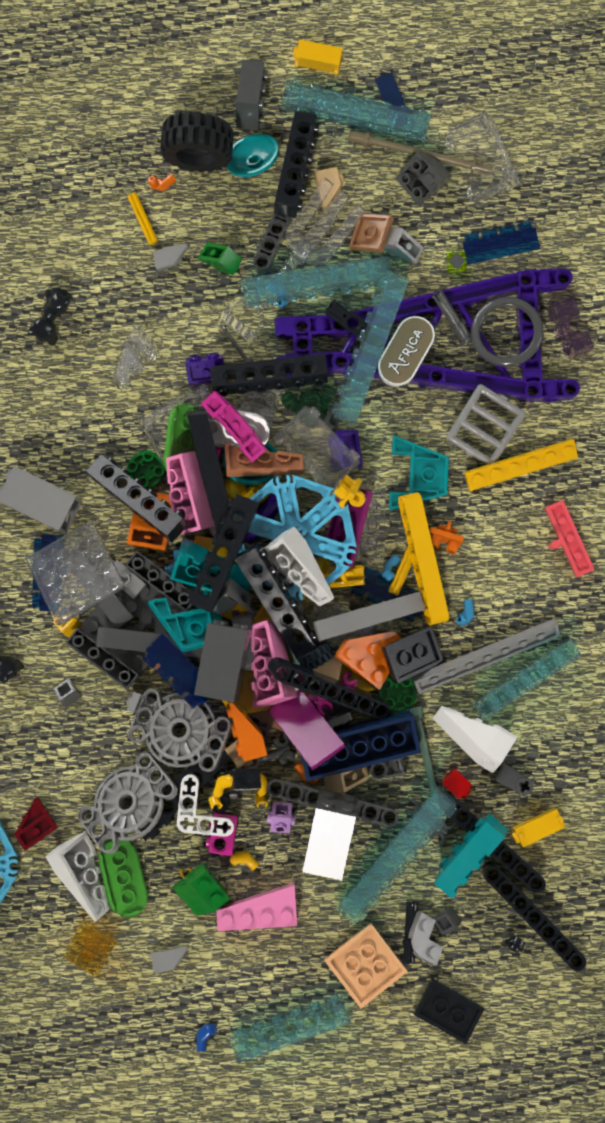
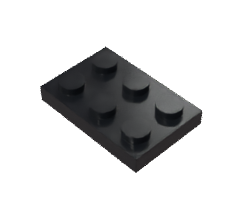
M426 626L381 647L394 683H400L444 662L432 626Z
M431 978L413 1014L467 1044L485 1008L445 984Z

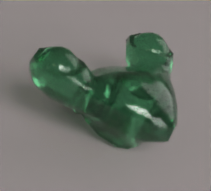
M330 385L323 386L320 390V395L316 390L307 389L300 394L299 400H297V396L293 392H285L282 395L281 402L285 408L294 412L304 424L311 428H316L323 420L328 406L335 399L336 391Z

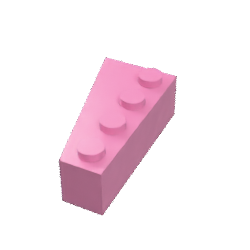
M195 451L167 457V479L171 490L168 494L169 501H171L172 510L174 512L176 510L181 512L185 516L184 521L188 525L181 534L214 526Z
M265 620L252 625L251 651L254 652V661L251 662L252 670H254V682H252L254 700H252V707L266 708L296 698L295 687L279 682L268 670L269 661L275 657L289 661L284 638L272 620Z
M295 882L222 905L217 909L218 931L297 926Z

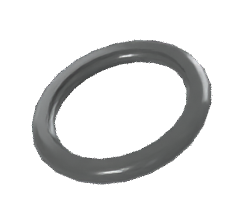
M503 297L492 300L482 306L472 321L471 341L474 349L484 360L497 366L509 367L524 363L537 352L542 342L543 323L540 315L534 307L519 298ZM511 306L521 309L529 316L534 328L533 339L529 347L521 354L514 357H499L489 352L483 345L480 337L481 324L484 318L494 309Z

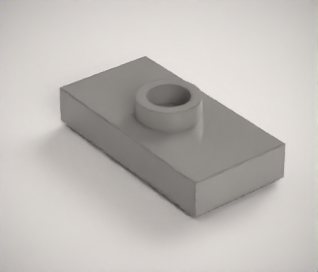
M117 559L104 573L133 599L147 585Z

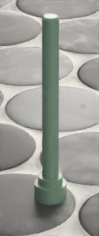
M422 705L411 707L407 710L414 716L432 799H437L440 796L421 721L423 708Z

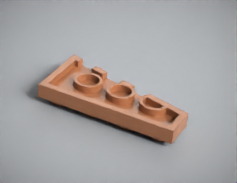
M224 442L227 477L304 474L302 454L283 451L274 453L269 452L267 449L254 462H251L240 447L231 446V443Z

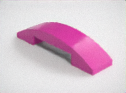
M216 390L201 403L213 418L216 417L241 446L240 449L251 462H254L267 450L248 422Z

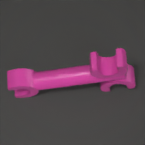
M350 671L346 672L342 682L355 687L358 684V680L348 681L352 673ZM309 693L306 694L310 702L316 705L322 717H325L323 708L328 707L333 711V706L328 702L329 700L319 696L311 697Z

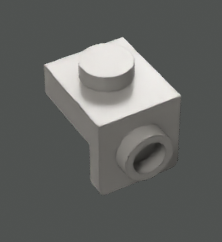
M133 692V695L130 694L126 703L128 711L137 712L143 694ZM148 696L150 703L156 702V699ZM147 710L141 713V715L150 717V713Z

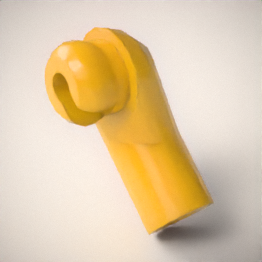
M236 851L229 859L230 863L234 866L246 863L252 871L259 865L247 851Z

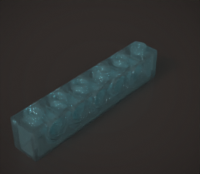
M571 639L565 640L471 703L481 720L485 721L582 655Z
M338 994L328 997L325 1002L315 1001L310 1003L308 1008L302 1010L301 1008H295L291 1010L290 1014L282 1017V1014L272 1017L269 1022L263 1023V1021L254 1023L252 1028L246 1030L239 1028L235 1030L231 1035L230 1042L237 1063L350 1024L351 1018L343 995L338 996ZM324 1010H331L333 1015L329 1018L322 1015ZM311 1016L314 1018V1022L306 1024L303 1021L304 1018ZM293 1023L296 1028L293 1031H288L285 1029V1025ZM274 1030L277 1035L270 1038L266 1035V1032ZM253 1036L257 1038L258 1042L250 1044L247 1039Z

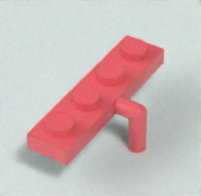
M561 500L545 507L544 509L558 540L549 543L548 548L554 550L562 546L576 578L595 570L564 501Z

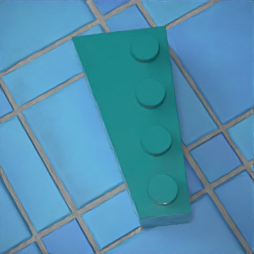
M183 537L170 579L196 587L198 583L196 577L200 569L204 570L206 563H204V559L209 550ZM234 564L228 579L231 578L248 591L250 583L243 575V572H241L240 567ZM213 566L209 571L210 575L213 577L218 576L220 568ZM206 584L202 587L203 590L212 592L211 585Z
M490 813L486 818L481 817L475 824L476 828L473 832L469 830L463 837L464 841L461 845L457 843L450 852L452 854L448 858L445 856L438 865L440 869L434 884L452 899L456 896L459 885L464 886L468 882L469 877L473 873L472 869L474 868L477 871L485 860L484 855L489 857L506 837L508 828Z

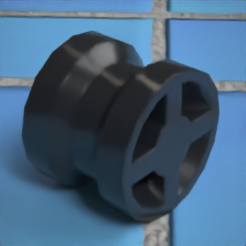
M228 795L220 797L223 806L221 809H218L217 805H215L212 809L214 812L223 813L228 809L230 805Z

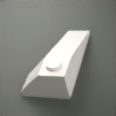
M294 526L281 533L264 547L268 553L270 563L274 564L278 571L286 576L285 580L299 586L301 592L317 605L321 606L334 599L306 540Z

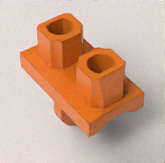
M450 521L447 522L446 526L439 524L438 529L431 527L430 535L433 548L438 549L440 542L447 544L445 552L455 555L463 543L464 536L456 534L457 529L451 528L452 522Z

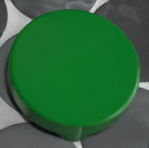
M147 450L135 454L127 464V471L131 474L129 477L133 480L135 478L139 479L144 484L143 488L145 489L157 487L165 477L164 462L159 455Z
M390 674L380 690H378V696L384 700L391 711L401 712L414 704L417 690L411 678L400 683H394Z

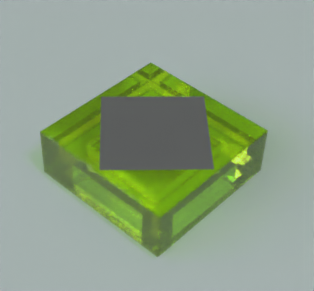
M465 252L446 254L448 273L467 271Z

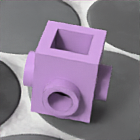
M273 801L272 812H268L267 823L271 824L270 832L290 833V826L295 825L292 803Z

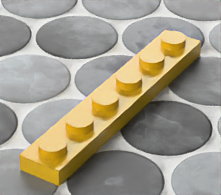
M569 439L465 471L464 475L468 490L473 491L576 459L578 454L575 440Z

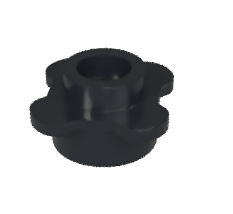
M511 935L509 940H505L508 948L513 952H525L524 946L526 943L522 939Z

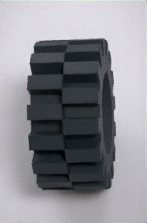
M325 640L318 643L316 649L297 658L301 666L313 670L320 665H324L335 654L328 641Z

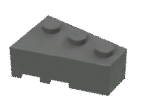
M242 59L236 98V128L259 129L260 111L263 110L264 98L262 96H265L266 84L263 83L267 82L268 70H264V61Z

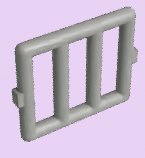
M479 384L447 434L446 439L464 450V453L468 456H474L488 465L497 462L526 413L509 402L508 398L504 395H498L484 385ZM480 395L487 396L514 413L516 417L511 425L477 405L476 402ZM471 410L505 430L506 433L502 440H497L468 422L466 418ZM461 426L496 447L492 456L488 457L456 437Z

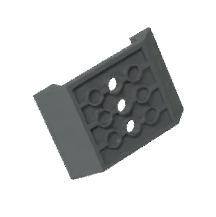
M136 550L125 566L147 585L135 599L129 596L117 584L114 583L112 585V588L132 614L139 617V624L137 626H131L127 622L120 629L144 632L147 627H152L155 633L169 635L149 607L148 601L166 597L172 614L190 611L193 606L189 604L190 599H188L190 590L181 583L171 580L169 574ZM97 605L80 628H76L65 643L128 690L158 653L95 647L98 627L118 629L99 605Z

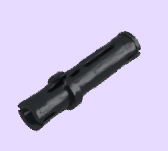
M406 901L405 935L402 940L404 945L403 963L410 964V962L415 964L414 950L411 938H408L416 912H418V902L410 903V901Z

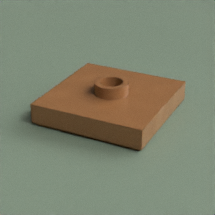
M360 213L349 249L352 251L383 253L394 218L391 215Z

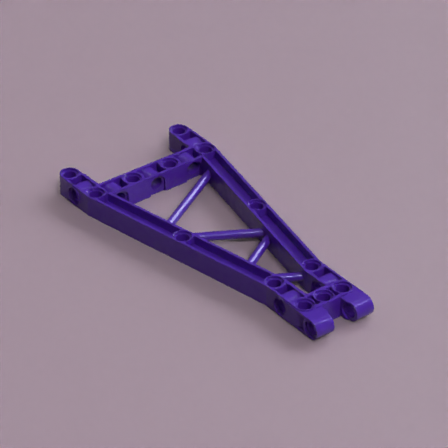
M568 269L524 270L442 291L452 307L459 311L471 329L473 318L465 308L466 306L517 295V298L526 301L538 312L537 293L565 290L571 283L573 275ZM558 277L565 278L566 283L560 282ZM521 279H527L529 284H523ZM437 292L353 311L366 321L364 324L369 325L377 331L376 333L381 332L380 339L385 347L389 344L390 339L383 330V326L402 322L404 319L412 316L424 317L434 314L430 323L435 330L443 315L438 305L435 307L428 305V301H435L432 296ZM517 308L516 322L520 340L518 354H521L529 347L533 339L534 328L532 321L524 320L523 315L527 314ZM314 315L278 317L274 319L275 337L293 340V354L279 356L276 359L325 353L328 374L341 373L381 379L378 371L380 358L349 353L357 337L345 328H335L336 322L330 317ZM349 318L347 324L350 328L354 329L358 326V321L356 318ZM303 324L307 329L300 331L297 329V326ZM480 330L483 345L489 352L496 355ZM350 334L341 352H313L312 339L314 337L328 336V338H337ZM306 343L308 347L302 350L298 348V344ZM540 347L534 354V358L519 364L522 379L512 378L505 367L497 365L495 367L501 376L421 364L414 378L408 383L473 393L476 387L482 384L498 395L502 394L508 399L526 402L572 400L580 391V385L575 380H542ZM342 359L346 362V365L338 366L336 362ZM439 374L441 380H433L432 375ZM567 386L573 389V394L567 393ZM528 388H533L536 391V395H530Z

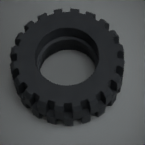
M199 111L178 112L175 115H170L163 122L160 152L166 162H170L171 165L177 166L180 169H187L192 172L218 171L225 168L232 160L234 132L230 124L225 120H221L218 116H212L209 113L204 114Z

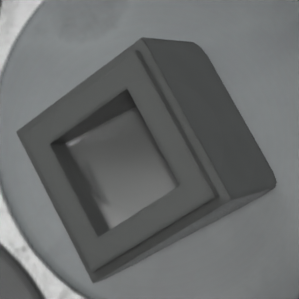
M67 678L53 688L59 701L65 707L70 706L82 697L70 678Z
M451 905L433 917L436 920L435 925L442 935L458 928L462 922Z

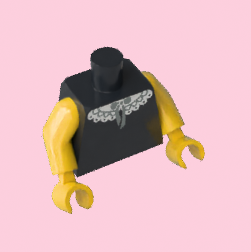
M258 768L233 769L219 775L213 795L208 799L211 810L215 805H217L218 809L222 808L223 805L220 800L222 795L257 793L255 796L257 808H259L260 803H264L265 807H267V778L260 773Z

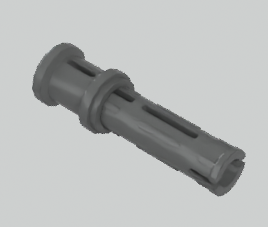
M442 290L439 291V294L438 292L435 293L432 298L450 323V330L458 337L459 344L464 345L471 341V332L465 325L466 321L460 319Z

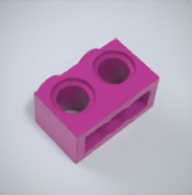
M215 812L214 816L230 818L234 823V831L231 835L225 837L207 835L206 847L209 848L208 853L232 856L238 814ZM214 820L215 827L213 832H217L216 829L220 827L217 825L218 820ZM231 826L224 828L223 832H227L228 829H231ZM217 838L224 839L225 847L218 848L215 845V840Z

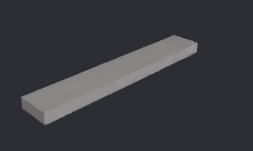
M416 592L315 621L313 625L318 641L420 612L425 610L421 593Z

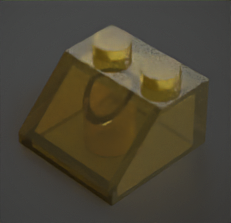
M83 921L72 938L63 958L97 978L118 940L113 938L112 935L99 930L95 925Z

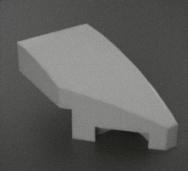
M186 243L153 251L156 270L162 271L176 266L177 263L181 265L183 261L181 259L186 250L190 249V245Z
M189 944L151 953L154 974L174 970L182 962L184 954L190 948Z

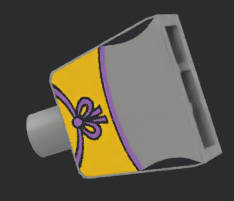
M230 578L226 581L213 612L229 620H232V615L252 614L253 617L255 608L250 606L252 595Z

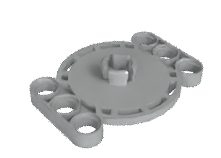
M148 689L141 698L128 731V737L134 743H142L146 740L151 754L165 765L177 768L189 767L199 763V767L203 771L211 772L219 764L232 730V722L227 717H218L216 719L210 706L195 695L174 693L162 698L158 690ZM151 692H155L157 695V700L154 703L148 701V695ZM182 696L179 700L171 701L173 697ZM187 697L194 698L198 700V702L194 703L191 701H187ZM202 704L209 711V715H207L206 712L201 708ZM147 710L150 713V718L144 722L141 720L140 715L143 711ZM221 720H225L228 723L227 730L223 732L218 729V723ZM184 723L187 731L183 737L179 738L174 727ZM139 728L143 735L141 739L136 740L133 737V732ZM216 738L221 742L218 750H214L211 747V741ZM152 745L159 752V755L154 751ZM166 757L173 760L174 764L165 761L163 758ZM207 757L212 758L214 762L213 766L209 769L205 768L203 764ZM188 759L191 761V763L179 764V761Z
M144 752L137 756L136 767L120 768L104 779L96 792L94 807L83 806L78 812V819L99 849L104 853L113 854L119 848V840L133 841L143 837L153 829L162 814L164 799L171 800L175 798L178 788L158 761L149 753ZM145 757H149V765L142 767V760ZM160 771V779L153 781L152 776L154 772ZM171 785V793L164 795L163 790L165 786ZM126 797L133 799V803L128 809L126 807L128 802L125 799ZM158 807L157 814H156L155 818L153 819V816H154L155 813H156V808ZM90 810L92 816L89 820L85 821L84 814ZM151 822V824L145 830L142 831V829L145 828ZM101 824L102 832L99 835H95V827ZM137 833V835L127 837V834ZM109 839H112V841H113V846H112V848L109 849V850H106V848H105V843H106V841L109 840Z

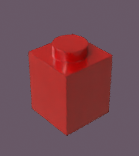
M452 768L440 781L458 799L467 797L472 791L470 789L472 784L455 768Z

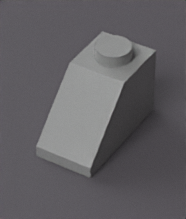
M391 227L384 249L390 254L417 264L424 247L403 228Z

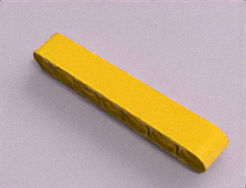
M419 492L399 496V509L418 590L421 593L425 610H423L425 620L429 626L449 621V612L421 495Z

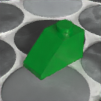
M206 243L198 257L199 260L222 273L234 275L239 269V265L243 260L229 246Z

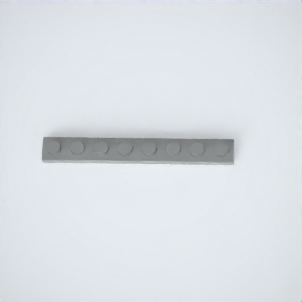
M554 618L412 677L417 693L421 694L560 637L558 623Z

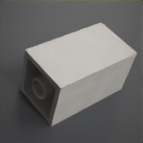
M16 466L9 469L5 477L6 482L4 486L0 487V503L66 535L83 501L77 496Z

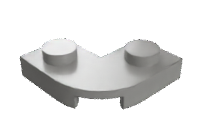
M416 912L408 938H411L413 954L430 965L437 966L443 947L429 939L436 920L422 912Z

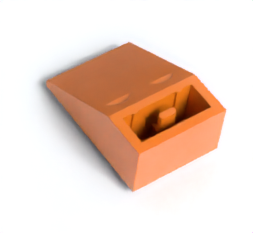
M156 493L158 495L156 498L160 501L164 499L171 505L169 495ZM133 512L127 544L131 547L168 552L169 540ZM168 516L163 517L161 521L166 520Z
M237 702L226 704L228 717L233 718L234 723H231L234 738L238 737L239 741L236 742L238 756H243L244 762L267 756L263 732Z

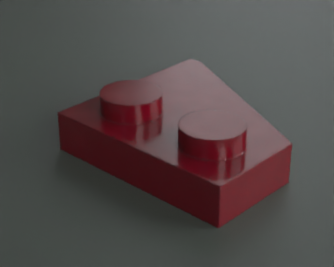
M36 797L14 835L24 851H26L59 827L40 798Z

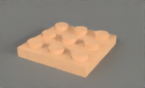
M371 922L324 959L360 1009L408 972Z

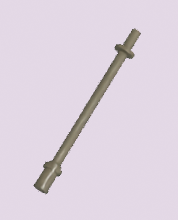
M351 129L348 136L349 142L363 144L364 147L375 145L411 155L421 151L440 162L471 169V175H473L474 170L492 175L494 168L476 163V157L472 162L375 138L371 135V132L363 133Z

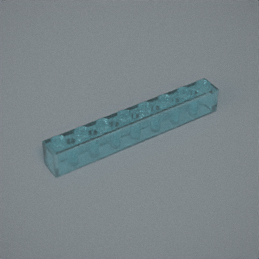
M298 81L286 82L281 101L282 110L317 114L319 119L424 143L432 115L425 110L417 111L407 106L399 107L389 102H377L368 97H356L351 93L342 94L333 89H320L318 86H307Z
M387 256L241 279L240 289L243 305L249 306V308H256L263 303L275 305L282 300L293 302L301 297L312 299L320 294L331 296L334 292L349 293L352 292V289L358 288L360 291L370 289V286L382 288L389 285L388 283L393 279L390 259Z
M387 271L386 275H381L378 286H381L379 294H374L371 302L374 305L372 312L368 311L364 321L368 324L365 330H361L358 337L361 343L359 348H354L351 356L354 359L352 367H347L344 375L347 377L345 385L341 384L338 395L341 397L338 403H334L331 413L334 414L333 418L353 426L356 425L407 288L408 278Z
M437 786L339 901L336 910L354 925L357 921L362 922L368 914L366 912L370 906L374 907L380 900V894L383 891L387 892L393 885L391 881L396 876L399 878L406 869L404 866L408 861L412 863L419 853L417 851L420 847L424 848L431 840V834L434 831L437 833L444 825L443 820L447 816L450 818L457 810L455 807L457 805L456 801Z

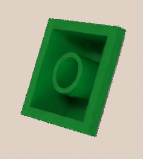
M203 862L172 886V889L196 916L215 912L230 900L227 889Z

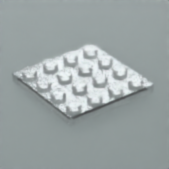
M92 520L25 558L58 626L126 587Z

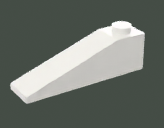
M441 706L432 718L477 764L492 773L503 762L517 739V736L501 726L484 724L481 719L476 718V720L467 718L464 713Z
M83 832L58 845L45 857L62 883L94 921H97L110 908L103 885H100L98 877L101 871L100 867H96L94 856L97 855L95 847L87 833Z

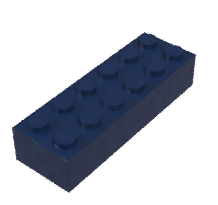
M409 710L390 714L384 719L374 718L334 728L333 731L344 743L345 748L314 770L310 768L300 753L299 756L304 777L308 782L421 753L414 716Z

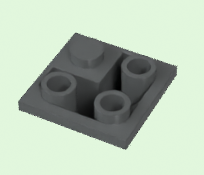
M417 151L395 179L420 206L439 191L452 175L440 161L421 151Z

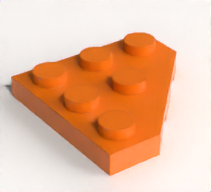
M388 631L347 639L342 642L334 657L372 688L380 690L390 673L381 647L402 637L395 631Z

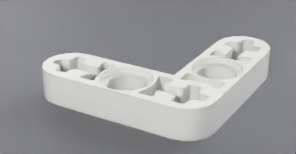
M194 774L184 776L180 788L177 815L178 829L184 833L223 837L231 835L234 831V823L230 818L196 814L199 779ZM189 778L196 782V785H193L191 788V792H195V796L183 794L184 791H188V785L185 784V781H188ZM187 797L194 801V805L190 809L183 806V800ZM188 818L189 822H195V818H198L197 830L193 829L195 825H188L187 828H184L181 821ZM204 819L211 822V828L207 831L200 827V823ZM214 820H218L217 825H223L224 822H228V826H231V829L223 832V828H217V832H213L215 827Z

